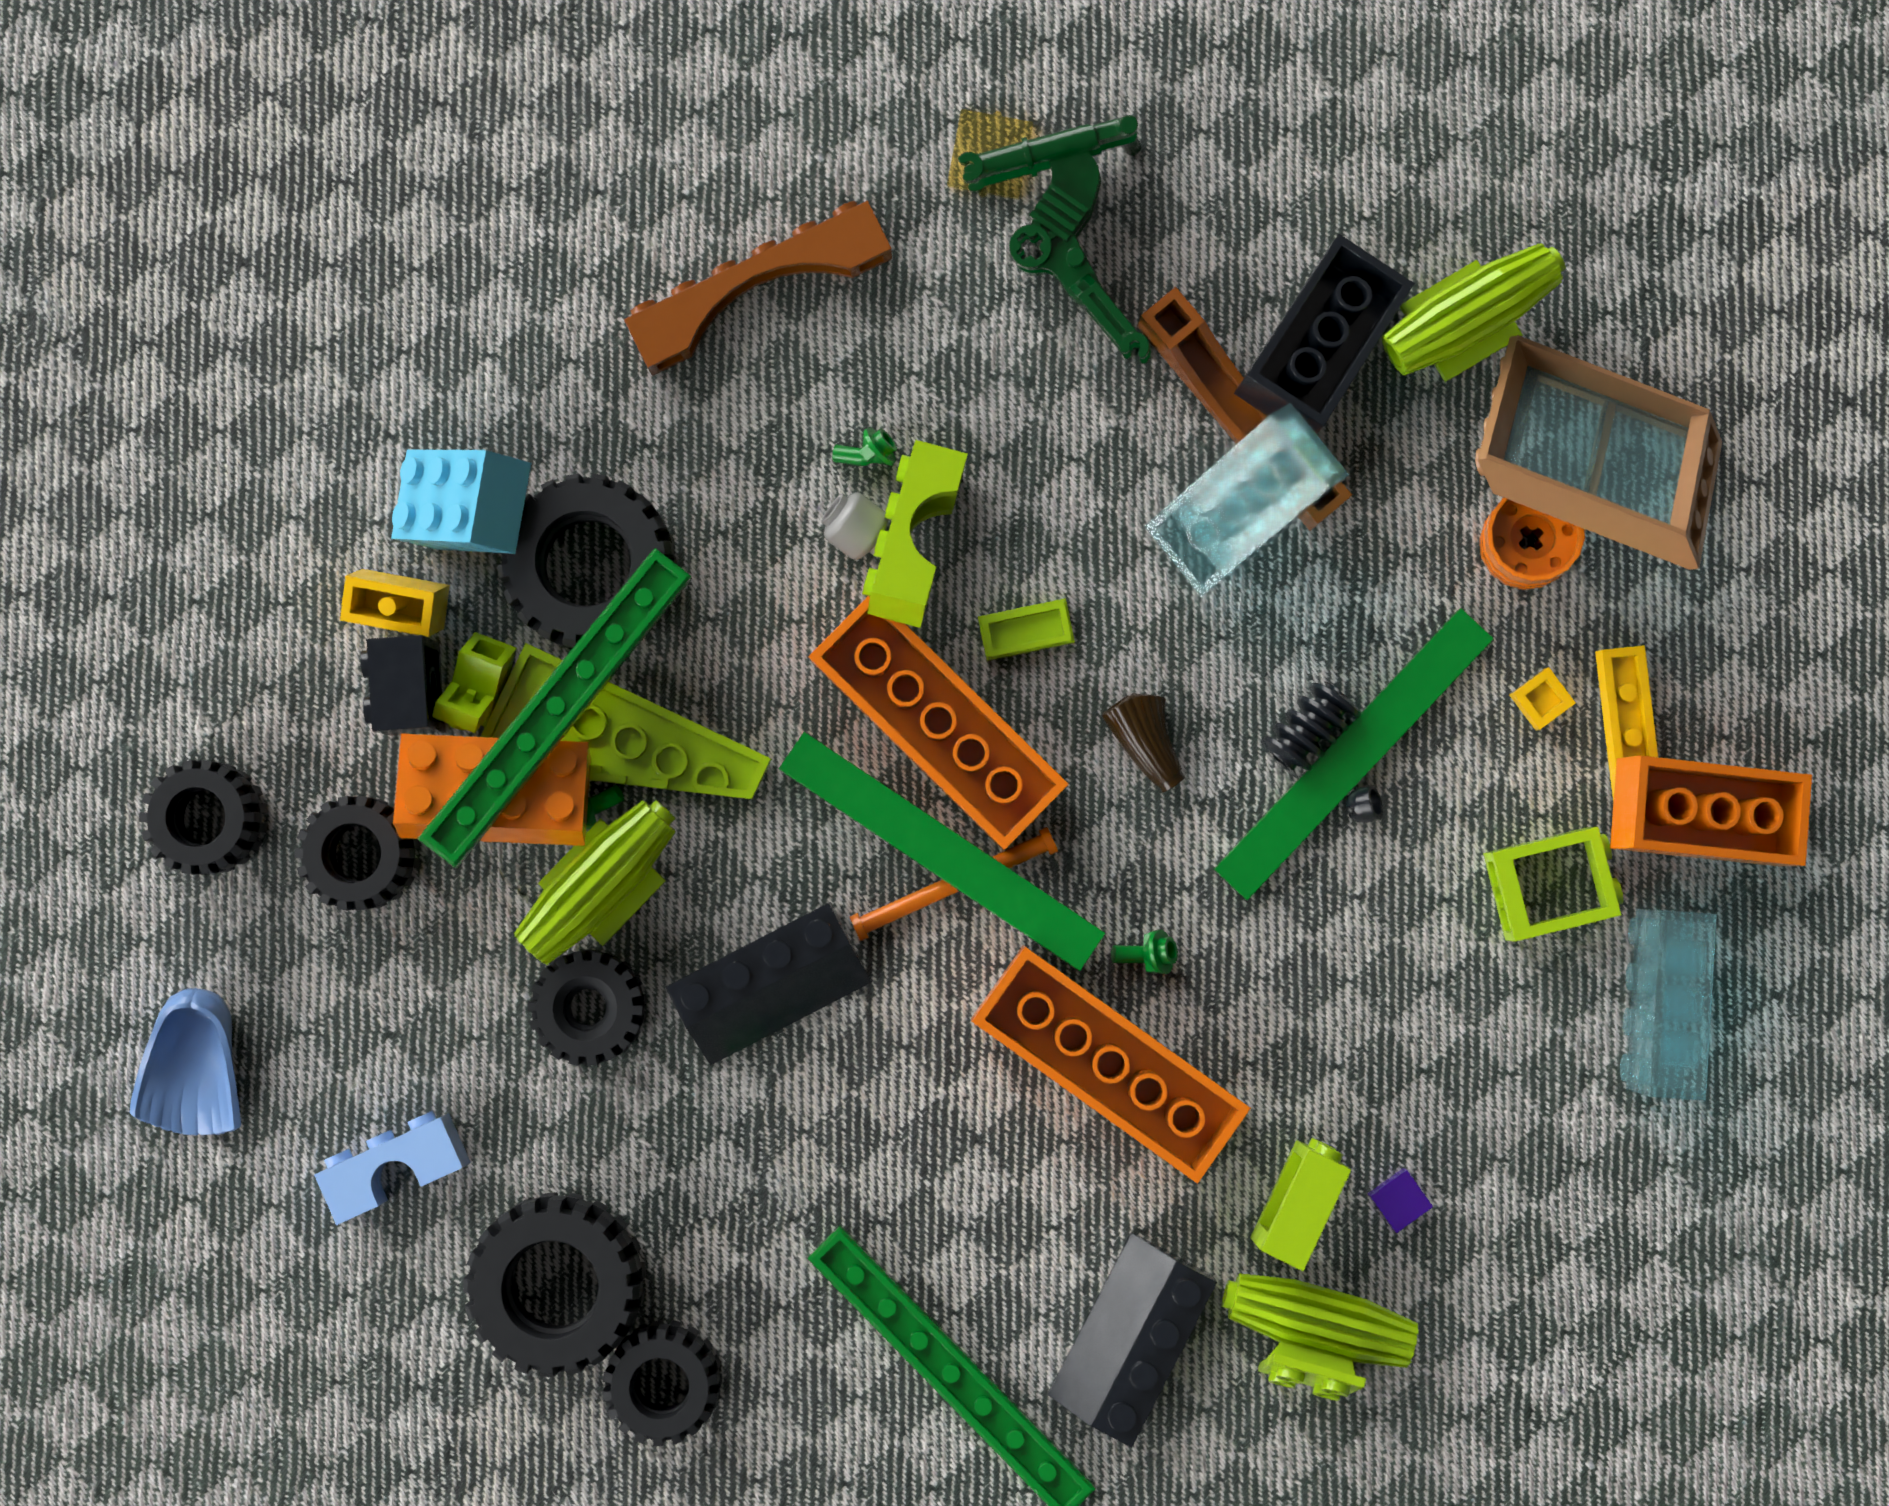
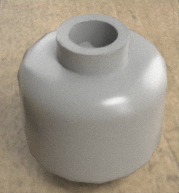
M855 492L848 496H845L843 493L840 494L825 512L821 523L825 525V539L851 559L858 560L868 553L874 555L880 529L886 530L889 519L885 518L886 512L863 494Z

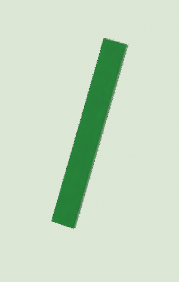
M654 548L417 839L457 869L692 580L691 575Z
M1462 608L1458 609L1361 711V716L1359 718L1356 717L1348 725L1349 729L1343 731L1336 738L1337 742L1334 745L1330 744L1324 751V757H1318L1311 764L1313 769L1311 771L1306 770L1213 870L1244 900H1248L1494 638Z
M803 732L779 767L782 773L1080 972L1104 937L1105 932L807 733Z
M841 1225L808 1256L807 1259L1048 1506H1079L1096 1489L1095 1485Z

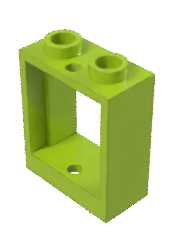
M1586 827L1483 853L1505 941L1516 942L1621 916L1619 905L1623 904L1624 901L1623 892L1618 879L1611 877L1608 860L1612 859V850L1610 849V842L1607 836L1600 834L1599 827ZM1584 842L1600 907L1529 924L1513 859Z
M1311 1138L1308 1145L1296 1139L1250 1236L1251 1240L1262 1252L1304 1271L1351 1172L1349 1167L1340 1162L1344 1154L1314 1138Z

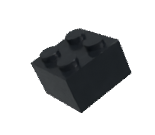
M423 635L366 639L367 650L361 651L360 664L363 677L369 678L370 696L364 697L363 712L365 722L372 724V731L389 736L445 732V723L432 717L435 703L443 693L440 643Z

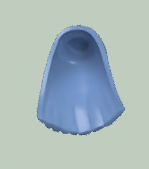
M188 988L172 995L162 1007L137 1073L130 1103V1114L133 1117L158 1128L161 1127L162 1130H171L183 1135H220L240 1128L241 1118L232 1058V1019L226 1002L218 994L205 989Z

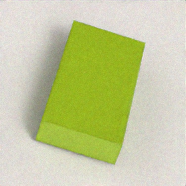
M1066 598L977 617L987 662L1075 643Z

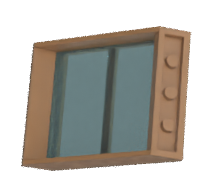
M1522 336L1510 337L1505 356L1500 360L1498 384L1492 390L1490 414L1484 420V437L1481 448H1478L1475 454L1477 470L1481 476L1486 477L1493 494L1686 569H1699L1722 447V440L1710 409Z

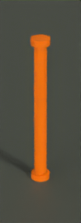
M1045 827L1039 830V836L992 857L1010 869L1047 851L1049 855L1058 852V849L1049 829ZM940 880L863 916H859L856 913L849 917L860 941L869 938L867 933L959 891L945 881Z

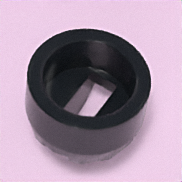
M1374 785L1357 788L1347 796L1346 807H1354V811L1349 813L1351 819L1358 823H1369L1382 819V800Z

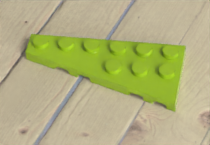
M525 643L480 737L500 738L563 660ZM610 682L606 684L561 740L588 742L591 756L589 779L591 781L753 800L772 760L755 750Z

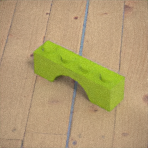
M915 440L911 456H901L895 480L903 483L900 494L895 492L890 494L885 518L892 520L889 531L880 529L873 555L881 558L878 570L868 569L862 592L863 595L870 596L867 614L921 628L936 566L927 561L918 552L913 544L911 532L926 519L953 513L968 453Z

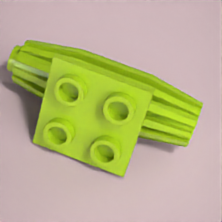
M1538 243L1489 262L1482 267L1476 259L1405 301L1399 307L1405 317L1382 336L1384 350L1391 363L1394 364L1397 371H1400L1405 376L1435 365L1444 382H1447L1508 346L1510 337L1523 336L1515 321L1562 283L1563 275L1561 272L1566 269L1562 256L1554 247L1547 248L1544 244Z
M642 800L610 825L600 818L586 833L585 846L574 845L538 882L544 890L514 932V936L535 958L546 965L550 964L589 934L604 946L666 882L652 866L676 833L675 829L670 825L676 818L657 800L651 805Z
M1241 1273L1237 1276L1236 1282L1228 1280L1224 1289L1221 1306L1228 1309L1229 1319L1279 1342L1270 1355L1259 1363L1258 1372L1269 1374L1268 1382L1275 1385L1295 1388L1296 1383L1314 1387L1312 1394L1325 1399L1339 1401L1340 1396L1348 1397L1349 1394L1365 1386L1366 1378L1356 1376L1353 1362L1408 1368L1417 1344L1418 1323L1365 1298L1296 1279Z

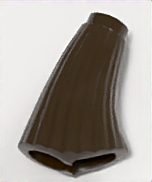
M1132 693L1107 709L1101 717L1137 767L1155 786H1159L1164 793L1185 779L1165 724L1166 698L1157 695Z

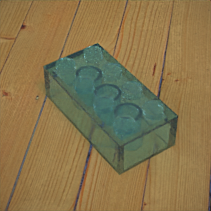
M1290 403L1264 419L1144 527L1202 597L1223 583L1348 477L1349 474Z
M1636 909V918H1631L1628 927L1629 943L1634 945L1633 963L1627 965L1625 976L1626 988L1631 990L1630 1008H1626L1623 1015V1032L1626 1036H1629L1628 1054L1622 1055L1620 1063L1621 1079L1626 1081L1625 1089L1649 1097L1706 1101L1717 914Z

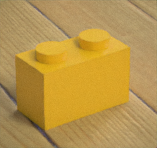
M361 569L345 576L340 621L430 637L445 627L450 585Z

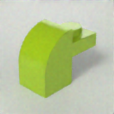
M474 632L459 651L452 682L436 701L432 717L446 722L452 728L467 730L476 733L481 725L485 727L510 676L517 647Z

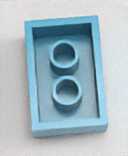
M407 450L400 470L401 486L398 503L392 515L393 531L391 539L436 550L516 554L531 463L488 450Z

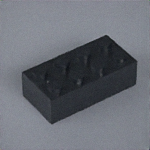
M1338 234L1318 262L1234 394L1310 443L1328 421L1415 283L1344 236Z

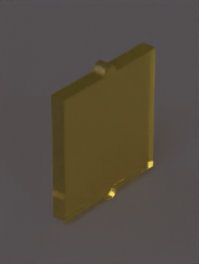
M961 109L947 187L970 191L968 188L969 184L965 183L962 175L965 173V166H962L958 161V157L965 152L979 154L1022 142L1021 138L1024 137L1030 140L1033 122L1003 117L999 111H995L992 115ZM1023 177L987 186L985 190L979 192V196L984 198L989 194L1019 200Z

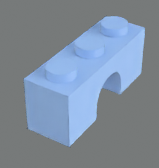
M433 1111L409 1121L408 1125L411 1130L402 1135L394 1137L392 1130H389L367 1140L366 1143L369 1150L353 1156L349 1148L325 1159L324 1162L327 1169L314 1174L336 1225L388 1201L381 1184V1173L389 1161H400L407 1164L414 1171L420 1187L470 1164V1159L450 1114L448 1113L436 1119Z

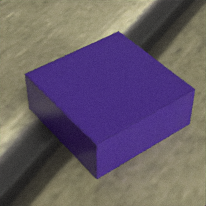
M1402 1168L1367 1194L1395 1233H1398L1433 1208L1430 1201L1405 1168Z

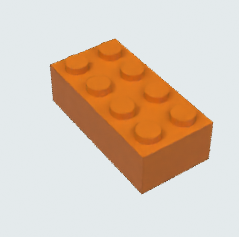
M401 734L393 824L399 838L417 839L499 738ZM560 741L480 841L585 846L591 763L588 742Z
M1641 755L1617 758L1610 849L1779 867L1806 866L1812 775Z

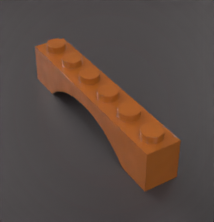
M868 200L857 205L856 201L845 203L832 212V218L818 225L816 221L804 223L792 231L793 237L779 244L775 240L763 243L751 252L752 257L738 264L735 260L722 263L711 271V277L697 284L695 280L686 281L671 290L672 296L658 303L655 300H648L635 306L630 311L632 315L625 318L624 321L651 375L654 376L691 358L701 337L716 316L736 298L760 284L779 277L802 273H825L854 278L891 260L892 248Z
M1174 287L1140 316L1137 328L1145 335L1158 353L1309 531L1352 496L1351 492L1329 466L1290 430L1234 394L1244 377L1218 343L1205 320L1177 287Z

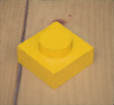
M1549 667L1544 668L1509 694L1536 731L1541 730L1576 704Z

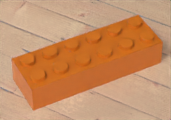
M867 596L808 658L1002 850H1005L1069 784L906 624L867 614L870 596Z
M1024 945L971 1018L975 1025L1197 1184L1251 1109Z

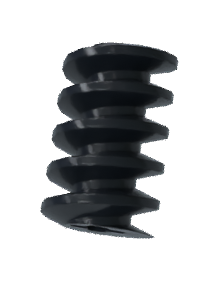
M1324 681L1326 686L1319 683H1312L1309 690L1314 700L1306 696L1298 698L1297 704L1302 713L1293 709L1287 710L1285 717L1290 727L1282 723H1276L1273 726V731L1278 740L1269 736H1264L1261 739V744L1266 753L1297 779L1299 777L1294 770L1297 766L1307 771L1313 769L1307 758L1309 753L1320 758L1324 757L1325 754L1319 745L1321 739L1333 745L1337 742L1331 731L1333 726L1344 731L1349 729L1343 717L1345 713L1357 718L1361 716L1355 704L1339 689Z

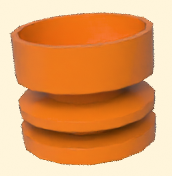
M1503 498L1484 522L1479 538L1481 558L1489 573L1504 585L1521 590L1542 588L1557 580L1580 556L1585 540V530ZM1520 532L1525 536H1529L1532 533L1537 536L1538 540L1534 544L1535 549L1531 546L1525 550L1520 547L1519 543L1523 539Z

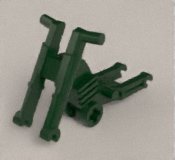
M1127 115L1095 125H1081L1030 140L1024 137L1021 138L1022 142L979 154L973 152L961 154L958 157V161L962 166H965V173L962 175L965 183L969 184L968 188L974 194L983 192L990 185L1031 174L1032 177H1036L1038 172L1051 169L1052 179L1050 185L1029 215L1032 219L1031 225L1018 228L1010 239V254L1018 268L1026 275L1040 276L1050 274L1054 276L1073 302L1082 306L1122 353L1125 360H1129L1132 357V351L1139 348L1140 362L1146 365L1151 357L1148 339L1145 335L1136 331L1104 292L1077 241L1078 236L1091 220L1101 186L1099 168L1093 157L1102 155V152L1120 147L1130 156L1137 155L1141 150V143L1137 138L1136 132L1138 128L1137 119L1134 116ZM1029 242L1035 247L1040 244L1039 247L1042 255L1037 260L1031 255L1026 257L1023 247Z

